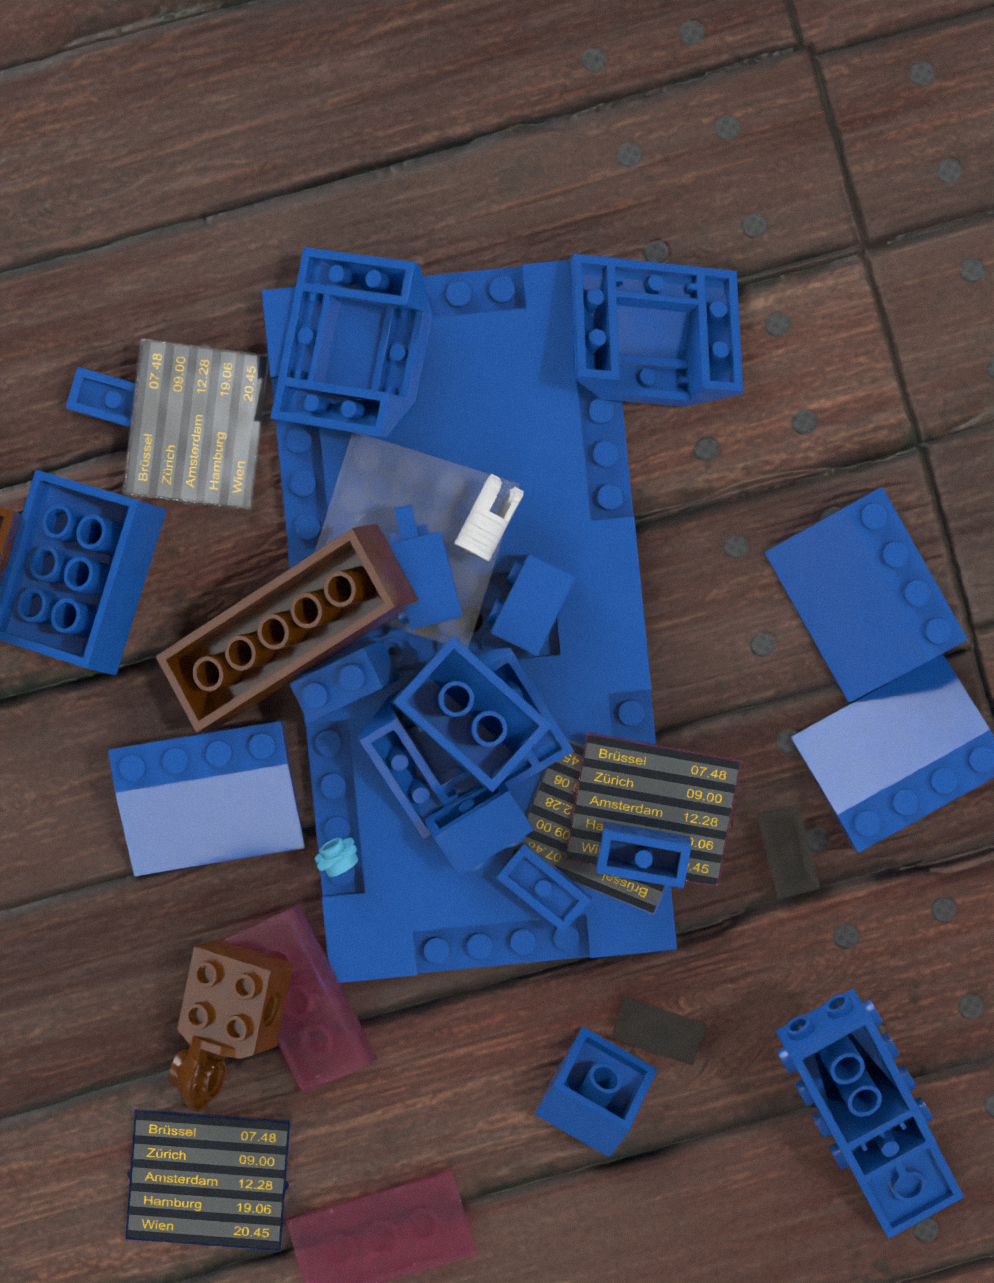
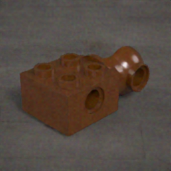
M219 939L194 946L177 1031L185 1038L189 1046L188 1050L182 1049L178 1052L169 1072L171 1086L178 1088L181 1098L193 1111L203 1110L220 1093L227 1071L225 1057L242 1059L277 1046L294 963Z

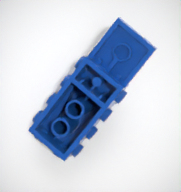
M852 988L843 994L831 997L822 1006L805 1015L793 1018L787 1025L776 1030L775 1032L784 1046L776 1052L789 1074L797 1070L801 1079L795 1082L794 1085L805 1105L809 1106L814 1103L818 1112L811 1115L823 1138L832 1135L836 1142L829 1146L833 1157L841 1170L849 1166L889 1239L964 1198V1195L927 1125L928 1122L933 1120L930 1111L921 1096L916 1099L913 1098L910 1091L917 1087L905 1065L897 1067L893 1060L900 1056L895 1044L887 1032L880 1035L876 1027L883 1023L871 1000L869 999L862 1003Z

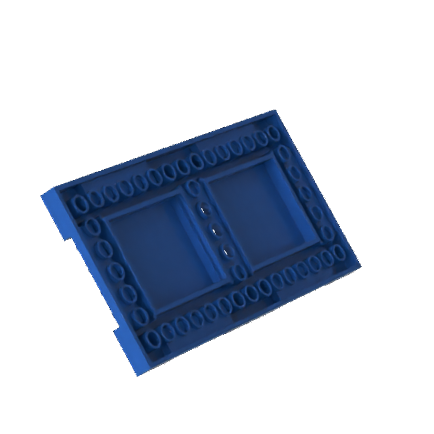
M571 260L423 276L432 311V320L417 398L386 438L276 420L289 569L355 527L377 523L388 544H391L389 533L399 531L394 508L412 504L417 526L428 523L430 533L442 532L461 610L467 607L476 608L481 613L483 619L481 627L473 633L462 631L457 624V619L439 623V629L433 636L423 637L415 630H411L409 622L401 624L399 616L396 615L300 676L302 678L366 647L372 637L380 638L388 634L390 628L396 625L406 629V639L410 647L418 652V660L415 664H405L396 669L400 680L311 723H308L304 715L318 854L320 853L319 849L330 840L335 838H342L343 840L352 838L354 840L353 845L357 848L355 853L358 857V862L340 875L329 877L325 870L320 871L330 984L580 957L597 958L677 950L671 886H664L655 911L652 913L574 881L592 896V900L563 933L496 878L498 872L512 857L516 846L501 850L490 857L481 868L475 871H468L459 877L432 834L424 839L422 838L358 739L360 733L387 698L402 689L418 670L454 636L469 651L511 648L569 742L586 749L588 734L656 746L622 401L601 399L575 380ZM296 287L262 290L273 400L275 398ZM493 474L501 478L502 484L490 512L496 513L509 489L517 487L524 492L490 561L487 562L454 545V542L487 478ZM529 554L576 577L538 656L491 634L490 632L494 625L486 621L497 598L506 601L513 587L506 580L516 559L525 562ZM390 647L388 652L390 655H395L397 649ZM548 767L509 789L527 818Z

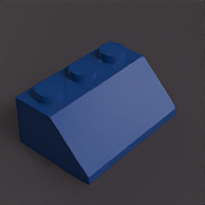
M454 636L418 670L390 702L491 792H494L552 727L544 717Z

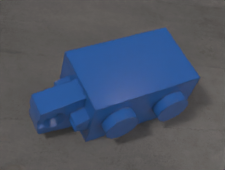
M412 504L394 508L399 531L389 533L391 539L389 546L419 599L417 603L398 614L400 623L409 622L411 630L463 617L442 532L430 533L428 523L417 526Z

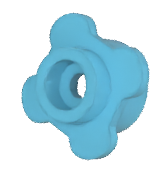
M335 838L325 843L319 849L320 853L315 857L316 863H319L317 865L320 871L325 870L329 877H333L352 868L358 862V857L355 853L357 848L353 845L354 840L352 838L344 840L342 838Z

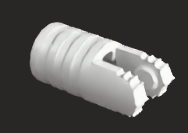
M493 474L487 478L454 542V545L487 562L490 561L524 492L517 487L509 489L496 513L490 512L502 484L501 478Z

